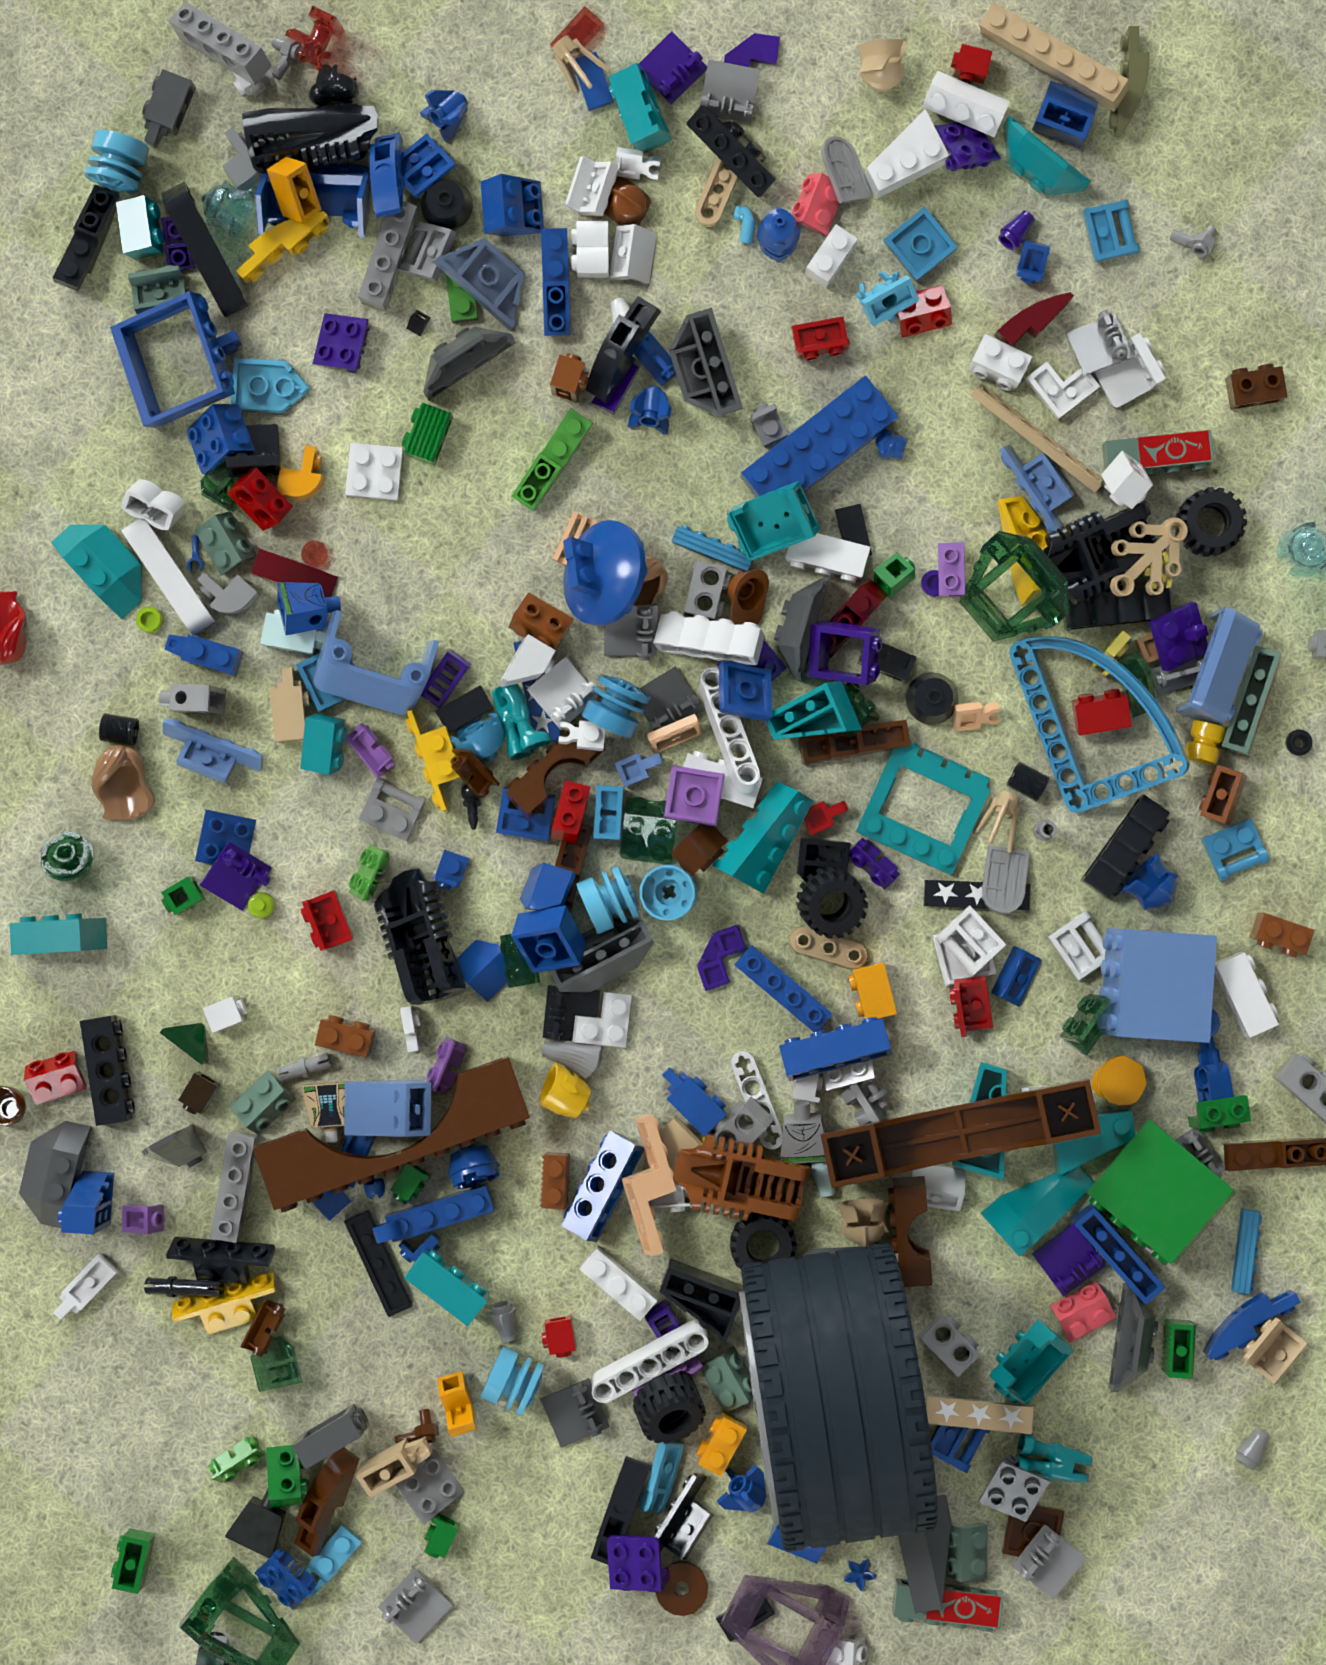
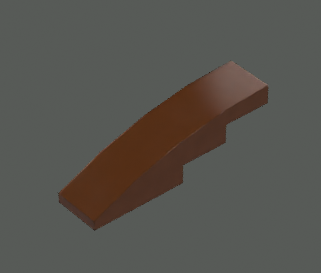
M907 720L862 725V730L800 737L798 741L802 765L909 747L911 743Z
M584 824L581 826L577 845L561 842L555 864L556 867L576 874L564 903L570 913L577 891L576 883H579L593 829L592 826Z

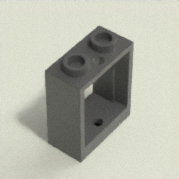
M352 1404L301 1434L292 1447L305 1470L360 1438L367 1428L366 1422H368V1418L361 1407L357 1409L355 1404Z

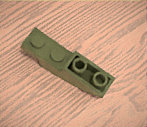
M1129 26L1125 35H1121L1120 51H1125V61H1121L1120 75L1128 79L1129 90L1116 111L1110 113L1109 128L1114 129V137H1120L1132 119L1142 98L1147 81L1150 52H1139V26Z

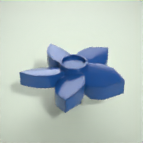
M868 1559L863 1560L859 1566L853 1561H848L851 1572L845 1576L844 1581L848 1583L855 1582L858 1589L862 1591L865 1587V1580L869 1581L876 1578L872 1572L867 1571L869 1561Z

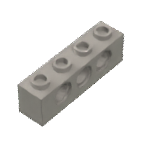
M184 2L169 20L181 41L253 85H256L271 67L268 58L260 46L187 2Z
M403 201L402 212L396 213L393 216H385L358 294L361 304L386 312L400 273V264L404 261L420 215L416 205Z
M1293 1053L1274 1074L1273 1078L1326 1124V1106L1322 1103V1096L1326 1093V1072H1318L1313 1067L1316 1063L1303 1053L1300 1056ZM1310 1074L1312 1084L1310 1087L1304 1088L1302 1079L1305 1075Z
M234 1130L228 1133L210 1239L233 1243L241 1240L256 1158L253 1148L258 1145L259 1135Z

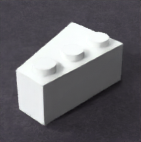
M926 109L867 167L865 178L876 199L945 165L946 159L949 158V154Z

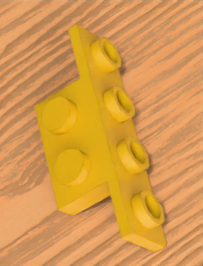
M407 711L409 718L405 719L410 734H415L417 743L414 744L418 758H423L426 768H423V773L427 783H432L435 792L431 794L436 808L440 807L442 812L449 811L450 808L441 784L460 777L451 768L452 764L450 761L456 755L452 752L454 746L447 726L423 734L416 711Z
M273 1272L260 1274L249 1279L247 1284L231 1283L225 1286V1288L214 1289L224 1290L221 1298L208 1296L181 1298L172 1303V1320L175 1323L199 1315L208 1335L252 1322L258 1312L253 1299L276 1292L275 1275Z

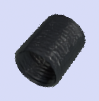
M103 714L99 725V740L134 746L138 738V718Z
M1018 762L1007 782V787L1009 786V788L1019 791V793L1021 792V794L1028 796V798L1038 801L1050 777L1034 768L1032 769V767L1025 765V763Z

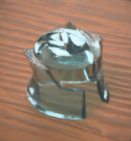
M225 180L223 184L216 185L207 193H204L202 204L204 216L207 219L205 224L210 227L222 228L231 238H236L245 227L252 211L254 191L251 189H236Z
M1315 522L1304 523L1295 529L1287 531L1278 542L1277 559L1289 555L1290 562L1296 564L1290 570L1289 575L1300 578L1311 577L1326 567V534L1316 528Z

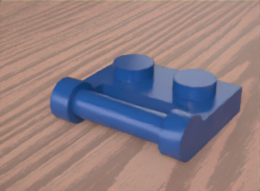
M504 786L496 833L548 841L556 795H547L548 803L545 805L544 814L536 813L528 820L519 810L509 808L510 801L506 795L508 788Z
M938 1425L931 1438L933 1455L968 1473L971 1467L969 1463L985 1434H989L991 1430L976 1429L959 1459L954 1455L969 1428Z

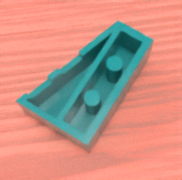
M635 63L609 76L611 83L609 90L613 99L617 101L619 115L625 125L631 145L635 149L647 153L672 141V136L644 68Z
M842 681L826 682L772 711V718L766 722L773 740L862 730Z
M81 913L66 914V920H59V915L43 916V921L36 922V916L20 917V923H9L11 955L107 949L106 918L83 919Z
M1122 1109L1097 1113L1101 1134L1052 1144L1056 1172L1062 1175L1132 1140L1136 1135L1132 1111Z
M425 1248L407 1271L404 1279L466 1326H469L488 1301L490 1292L479 1283L467 1277L455 1265L451 1266L443 1261L444 1257L434 1249L429 1251Z

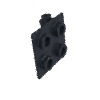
M548 985L542 1038L572 1041L575 1015L598 1017L600 990L592 992H560L557 986Z

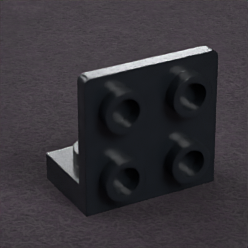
M246 425L255 451L250 456L245 453L227 456L228 478L241 477L255 468L264 476L279 475L281 461L278 425Z

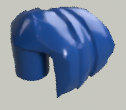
M891 430L883 431L876 438L875 442L878 447L879 457L902 459L908 438H904L900 434H894Z

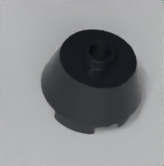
M438 180L423 193L421 211L429 224L455 230L463 226L472 214V196L469 190L456 180Z
M929 672L919 675L910 683L906 692V705L910 714L919 722L928 725H936L948 720L954 713V705L958 704V692L955 685L948 677L940 673Z

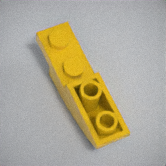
M324 211L318 212L303 223L289 219L260 235L248 245L254 255L236 270L239 277L246 284L250 281L256 282L264 274L263 269L271 263L273 265L282 258L284 250L291 256H294L296 253L298 255L303 253L310 245L308 242L315 235L319 237L329 228L327 225L330 222L328 215Z

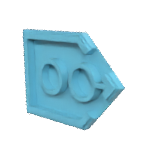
M233 358L232 377L235 394L231 395V404H239L241 411L283 414L310 390V387L286 361Z

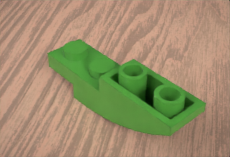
M570 408L511 497L534 511L581 446L580 443L590 430L593 422L573 408Z

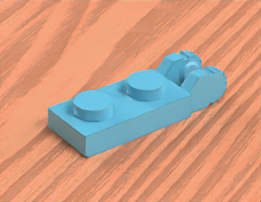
M672 1441L669 1444H664V1442L658 1444L646 1491L640 1497L639 1505L643 1512H651L652 1510L654 1513H663L666 1508L665 1505H667L669 1495H671L685 1444L683 1442Z
M343 1523L324 1544L320 1555L314 1556L307 1565L306 1571L309 1574L314 1572L320 1577L316 1582L317 1586L309 1595L311 1598L320 1590L325 1582L328 1583L362 1543V1540Z

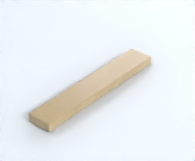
M980 384L971 394L973 398L1094 493L1101 487L1104 482L1103 478L983 384Z

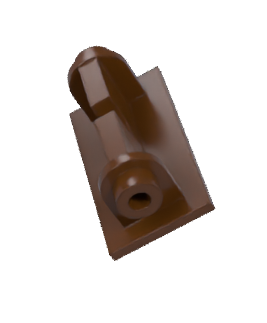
M452 750L456 756L450 761L452 764L451 768L463 781H467L469 778L466 784L476 796L486 797L489 793L488 788L490 785H500L494 778L493 772L485 767L471 750Z
M264 1298L240 1347L253 1351L252 1353L259 1357H262L264 1353L267 1354V1350L274 1338L270 1333L272 1330L277 1332L283 1318L286 1316L284 1305Z

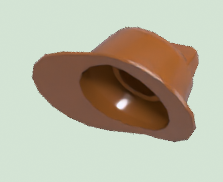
M618 176L612 186L608 205L603 214L621 226L631 224L639 226L648 211L651 200L638 186Z
M753 569L748 572L739 570L737 575L730 580L727 593L732 601L731 618L734 625H743L745 622L758 624L762 619L769 588L768 575L763 570Z

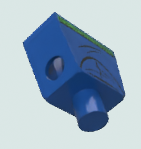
M277 582V605L285 635L325 628L327 626V613L336 610L341 611L339 596L324 597L322 586L318 583Z

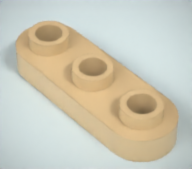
M718 157L695 211L698 223L705 227L715 226L720 221L738 179L731 170L724 168V163ZM721 186L724 191L721 194H716L714 188ZM706 210H711L713 216L706 218L703 213Z
M799 927L790 935V945L793 950L848 968L861 967L867 958L864 946L854 941L837 938L836 936H833L832 939L826 938L824 934L820 936L814 930L806 927ZM801 935L807 936L808 943L806 945L799 944L798 938ZM826 943L833 945L832 952L826 953L823 947ZM852 950H856L859 954L856 960L849 958V953Z

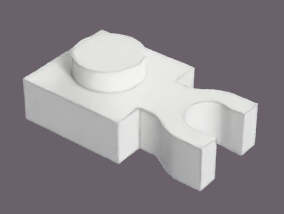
M618 147L615 164L619 167L616 176L639 180L640 174H645L651 179L658 180L659 170H653L650 166H660L661 157L651 156L643 158L644 151Z
M579 721V727H574L567 722H561L560 730H568L570 735L568 737L559 736V744L566 745L571 742H577V749L604 750L606 729L590 721Z
M413 1005L401 1007L400 1012L406 1036L408 1052L419 1051L420 1045L416 1027L421 1026L419 1011H414Z

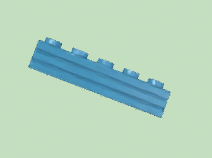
M685 525L677 526L672 538L673 544L738 570L748 572L752 561H748L746 555L737 550L735 545L727 543V545L722 544L720 539L712 537V539L707 538L705 533L697 531V533L690 531L691 528Z
M1241 1208L1231 1285V1291L1234 1293L1250 1295L1251 1290L1253 1291L1254 1289L1252 1276L1256 1272V1264H1254V1260L1258 1256L1256 1243L1260 1239L1258 1227L1262 1223V1215L1257 1210Z

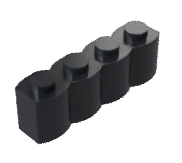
M1134 585L1133 592L1127 596H1116L1109 592L1108 589L1104 592L1101 591L1096 596L1093 595L1089 599H1084L1083 602L1076 605L1069 600L1068 596L1061 599L1064 630L1149 622L1171 611L1169 588H1166V586H1164L1163 592L1159 595H1149L1145 588L1135 589Z
M1145 794L1140 795L1080 881L1106 899H1109L1111 896L1116 897L1124 887V884L1121 883L1127 874L1131 876L1139 866L1137 859L1141 853L1147 854L1155 842L1152 838L1157 831L1161 833L1170 822L1167 819L1170 812Z

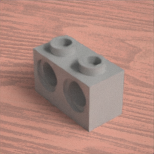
M696 560L684 614L705 616L711 621L715 620L716 615L721 616L724 601L720 600L722 590L727 591L731 576L726 574L727 567ZM712 572L718 576L719 580L715 585H707L703 580L704 575ZM701 598H708L712 602V607L708 611H702L698 608L697 602Z
M752 1097L745 1103L740 1100L730 1110L732 1115L728 1119L724 1117L713 1128L715 1130L713 1134L715 1135V1145L717 1146L719 1137H724V1148H726L728 1140L733 1139L727 1134V1132H731L736 1137L733 1150L736 1151L738 1141H743L744 1151L747 1144L753 1143L769 1127L774 1118ZM744 1115L751 1117L753 1122H748Z
M940 1313L918 1335L947 1367L959 1377L980 1356L976 1349L979 1344L969 1334L964 1337L957 1330L961 1325L951 1315L945 1317ZM940 1327L949 1329V1334L944 1339H937L935 1337V1332ZM959 1346L967 1348V1354L963 1358L954 1357V1351Z

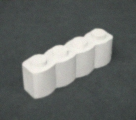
M671 611L669 614H661L653 644L657 650L666 653L757 665L765 635L757 624L745 622L743 625H734V622L728 619L709 621L707 617L701 615H694V618H685L683 614Z

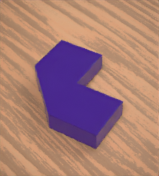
M754 33L725 54L724 63L750 67V61L776 65L780 37Z
M738 924L714 932L699 960L697 968L705 991L730 983L722 958L746 950Z

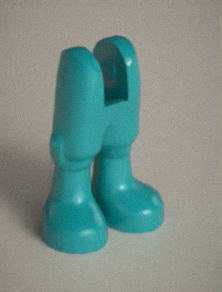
M518 683L505 687L499 686L492 690L498 718L505 732L507 753L510 760L514 761L525 758L533 753V749L543 747L551 742L547 732L535 731L531 726L529 709Z
M1021 1433L1017 1447L1019 1454L1039 1455L1049 1460L1039 1461L1016 1454L1018 1467L1034 1474H1040L1051 1481L1088 1482L1089 1474L1073 1469L1075 1463L1092 1465V1456L1065 1447L1061 1443H1042L1035 1439L1034 1433Z

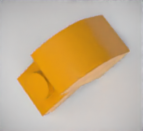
M305 445L301 471L281 468L279 471L277 490L286 499L305 500L317 494L322 488L325 478L322 474L315 473L316 470L320 471L322 455H319V450L316 447Z
M463 1371L437 1378L439 1397L446 1412L447 1428L450 1436L454 1437L477 1430L475 1422L477 1418Z

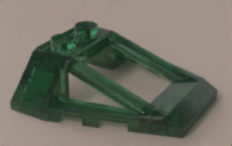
M998 531L982 546L980 558L975 562L972 577L966 584L965 595H962L959 601L993 642L1015 637L1024 632L1032 633L1041 628H1052L1070 613L1068 583L1064 575L1033 539L1003 531ZM992 559H994L997 565L983 577ZM1018 562L1042 592L1010 619H1007L983 590ZM1036 610L1041 614V616L1021 623Z
M235 1557L231 1558L204 1589L179 1623L180 1629L210 1655L230 1665H287L300 1645L283 1617L279 1619L271 1608L270 1604L272 1601L268 1595L263 1596L255 1585L258 1583V1580ZM243 1589L267 1621L231 1602V1600ZM223 1610L271 1636L256 1660L210 1635V1632L216 1626L214 1624Z

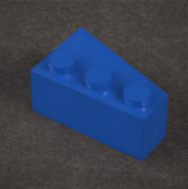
M82 1171L64 1202L63 1209H60L58 1213V1225H61L62 1233L94 1235L111 1224L114 1173Z

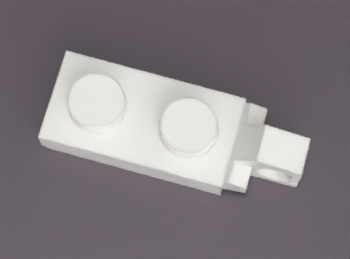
M99 1253L61 1292L62 1294L59 1298L63 1303L53 1313L60 1320L71 1310L77 1314L119 1270Z

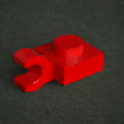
M844 800L828 808L824 801L809 808L803 820L810 836L833 826L832 817L848 811Z

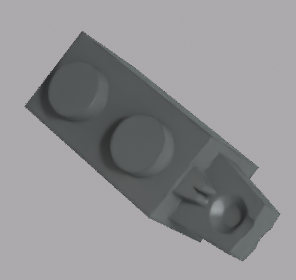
M162 69L160 76L155 77L152 84L153 94L151 99L145 102L142 110L143 118L146 121L144 128L148 129L144 139L147 145L157 148L162 136L167 137L169 133L177 136L196 89L192 80Z

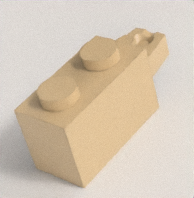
M293 667L282 668L283 682L277 683V688L270 689L274 740L277 743L303 741L307 708L311 707L310 694L305 692L301 680L296 681Z
M425 1438L410 1443L407 1439H404L363 1461L358 1469L356 1478L370 1498L414 1475L418 1464L431 1455L432 1448Z

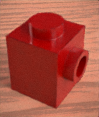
M962 44L960 51H954L950 66L955 68L953 77L968 84H973L974 82L984 84L993 51Z
M572 1316L546 1319L544 1323L546 1332L541 1333L543 1348L549 1349V1355L556 1354V1358L571 1356V1351H576L577 1347Z

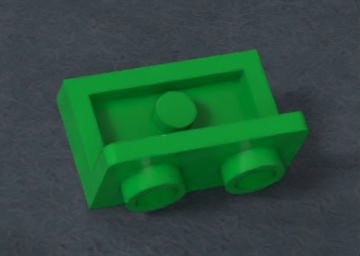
M1240 1095L1197 1102V1115L1188 1117L1189 1127L1199 1129L1200 1133L1215 1131V1127L1224 1126V1129L1238 1128L1240 1123L1251 1122L1248 1096Z

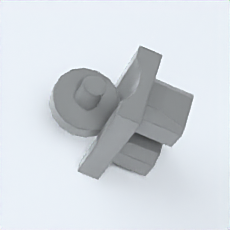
M860 1082L849 1085L841 1094V1097L848 1106L856 1101H859L863 1109L854 1115L859 1125L881 1121L886 1117L882 1110L887 1105L883 1097L888 1093L886 1087L878 1089L874 1082L869 1085H863Z

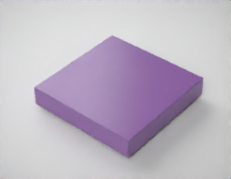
M672 765L664 819L716 827L725 774Z

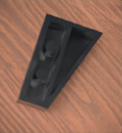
M670 1258L659 1292L685 1313L687 1311L699 1321V1324L704 1328L707 1327L719 1337L718 1339L726 1343L740 1306L739 1292L744 1291L743 1285Z

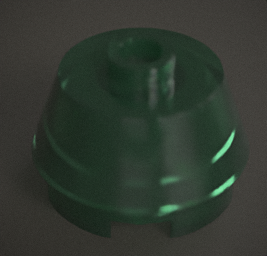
M70 831L61 832L62 835L55 837L50 842L47 840L41 850V866L43 871L52 879L65 884L78 883L90 872L94 856L93 848L88 840L78 833Z

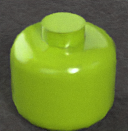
M266 892L253 894L248 901L249 912L257 918L269 917L275 909L274 898Z

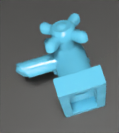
M882 271L879 273V276L886 282L876 284L872 291L866 292L864 282L859 284L860 292L856 296L863 306V313L867 315L872 326L886 319L889 322H893L896 319L897 313L920 301L910 277L906 275L899 279V272H894L893 275L888 276L886 272Z

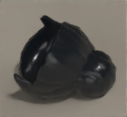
M324 64L318 71L316 84L309 91V98L313 104L321 107L328 105L330 101H349L359 94L357 78L354 77L353 79L337 72L336 64L333 67L329 64Z

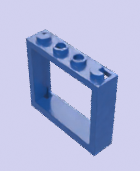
M188 291L110 327L144 427L157 428L235 394L233 388L234 380L231 373L227 370L225 364L226 356L217 341V329L210 320L208 314L209 306L202 294ZM190 309L217 389L161 413L134 333Z

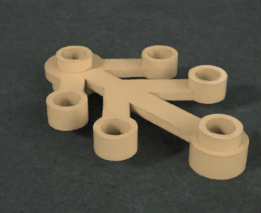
M1169 518L1163 525H1150L1141 521L1130 525L1129 533L1133 538H1141L1145 535L1161 536L1154 544L1128 543L1126 540L1113 542L1111 551L1115 556L1143 554L1125 574L1117 575L1111 580L1110 588L1114 595L1121 597L1131 594L1134 590V580L1149 564L1150 580L1146 583V592L1149 595L1161 594L1164 590L1162 582V551L1167 546L1169 562H1166L1163 566L1164 574L1167 577H1175L1181 573L1182 567L1179 563L1180 543L1186 538L1188 528L1185 522L1179 518ZM1137 525L1141 528L1140 534H1137L1135 531ZM1171 527H1174L1176 530L1174 536L1171 534ZM1119 543L1123 545L1122 553L1117 548ZM1171 564L1175 567L1174 573L1170 572L1169 568ZM1118 581L1123 585L1121 591L1117 588ZM1153 583L1157 584L1158 588L1156 592H1154L1152 589Z

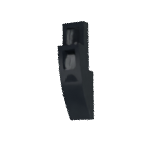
M96 184L94 185L73 227L74 235L53 275L55 283L79 291L87 273H92L112 224L117 208L116 202L120 198L119 193Z
M637 296L625 316L618 315L605 337L592 366L585 389L588 393L606 404L608 403L636 359L632 355L661 313L658 307Z
M628 1456L625 1457L598 1532L591 1559L608 1565V1538L613 1535L627 1536L651 1465Z

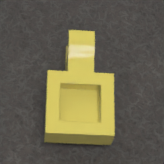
M1121 631L1103 652L1113 658L1115 656L1120 658L1129 648L1127 642L1131 637L1126 632ZM1094 662L1091 663L1092 668H1094L1097 665ZM1105 670L1104 672H1102L1101 675L1104 677L1108 675L1109 672Z

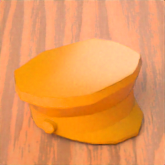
M1125 1055L1115 1056L1107 1060L1092 1076V1088L1097 1096L1117 1106H1128L1136 1103L1147 1085L1143 1066Z

